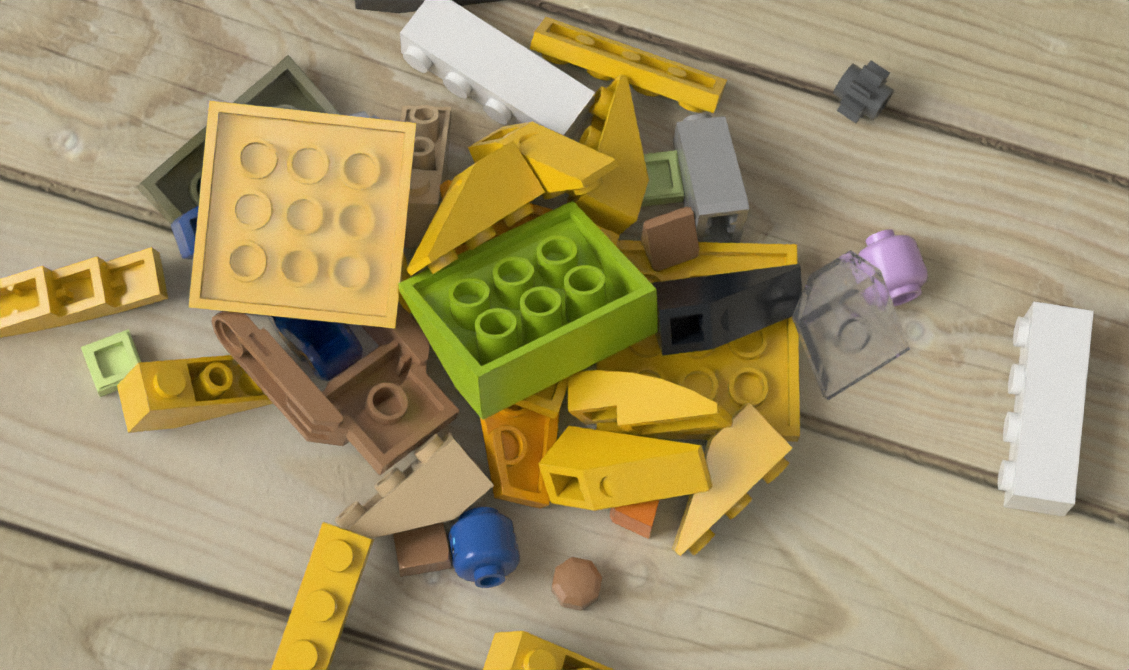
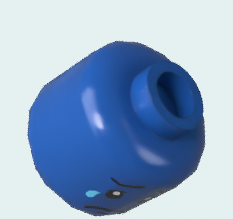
M477 507L465 511L460 515L459 521L450 529L449 543L453 567L460 578L475 582V585L480 588H492L504 583L505 577L518 567L520 553L515 527L512 520L499 513L497 509Z

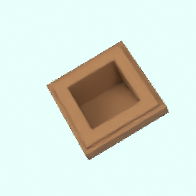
M684 207L646 220L643 224L641 243L654 271H660L695 259L699 255L695 219L691 207Z
M443 522L393 534L400 577L451 569V560Z

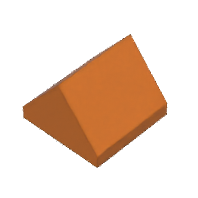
M659 500L613 507L610 511V518L613 523L649 539Z

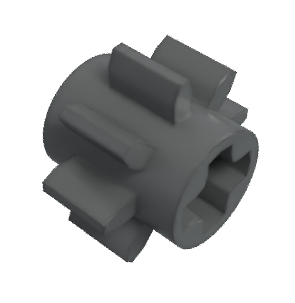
M872 60L867 66L864 65L863 68L858 67L854 63L851 64L833 91V94L841 99V105L837 111L854 123H857L864 115L874 121L885 108L894 92L892 88L886 85V79L890 72Z

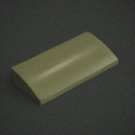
M289 55L233 102L237 104L341 115ZM207 125L137 186L139 191L170 224L182 214L199 206Z

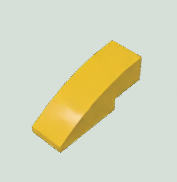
M606 370L579 371L567 377L568 412L585 425L617 421V426L629 435L642 437L733 427V417L719 404L691 389L664 379L632 372Z

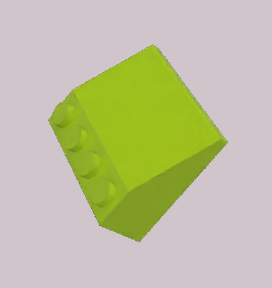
M574 201L568 202L488 240L473 250H467L457 255L459 257L457 260L434 274L431 273L430 269H427L398 283L401 295L454 386L482 420L658 332L656 288Z

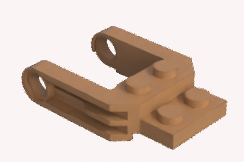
M399 302L395 328L361 325L379 347L328 382L322 392L264 327L260 330L245 313L220 311L212 317L213 330L223 347L307 442L344 446L350 442L379 475L418 448L429 437L453 422L460 411L426 374L430 343L416 320Z

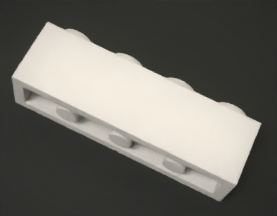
M425 0L400 32L401 53L410 66L422 73L432 72L443 80V84L450 92L463 99L469 96L483 105L486 114L500 124L506 125L509 122L515 125L533 121L573 140L591 115L589 109L595 101L594 91L452 0Z
M1033 302L1025 316H1018L1016 320L1013 346L1021 347L1019 364L1012 365L1008 381V393L1015 394L1014 412H1007L1003 428V441L1010 442L1009 461L1002 460L998 475V490L1005 491L1004 507L1064 517L1075 505L1094 311Z

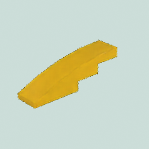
M150 247L109 261H104L96 256L55 270H50L42 265L1 278L0 338L75 324L168 299L160 252Z

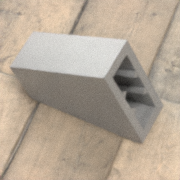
M704 113L688 116L683 121L676 122L673 144L674 150H677L684 190V207H691L694 213L698 242L740 243L749 213V203L726 117L712 118L711 115Z

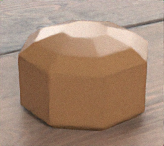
M571 557L555 568L551 591L562 607L582 611L598 601L602 576L591 560Z

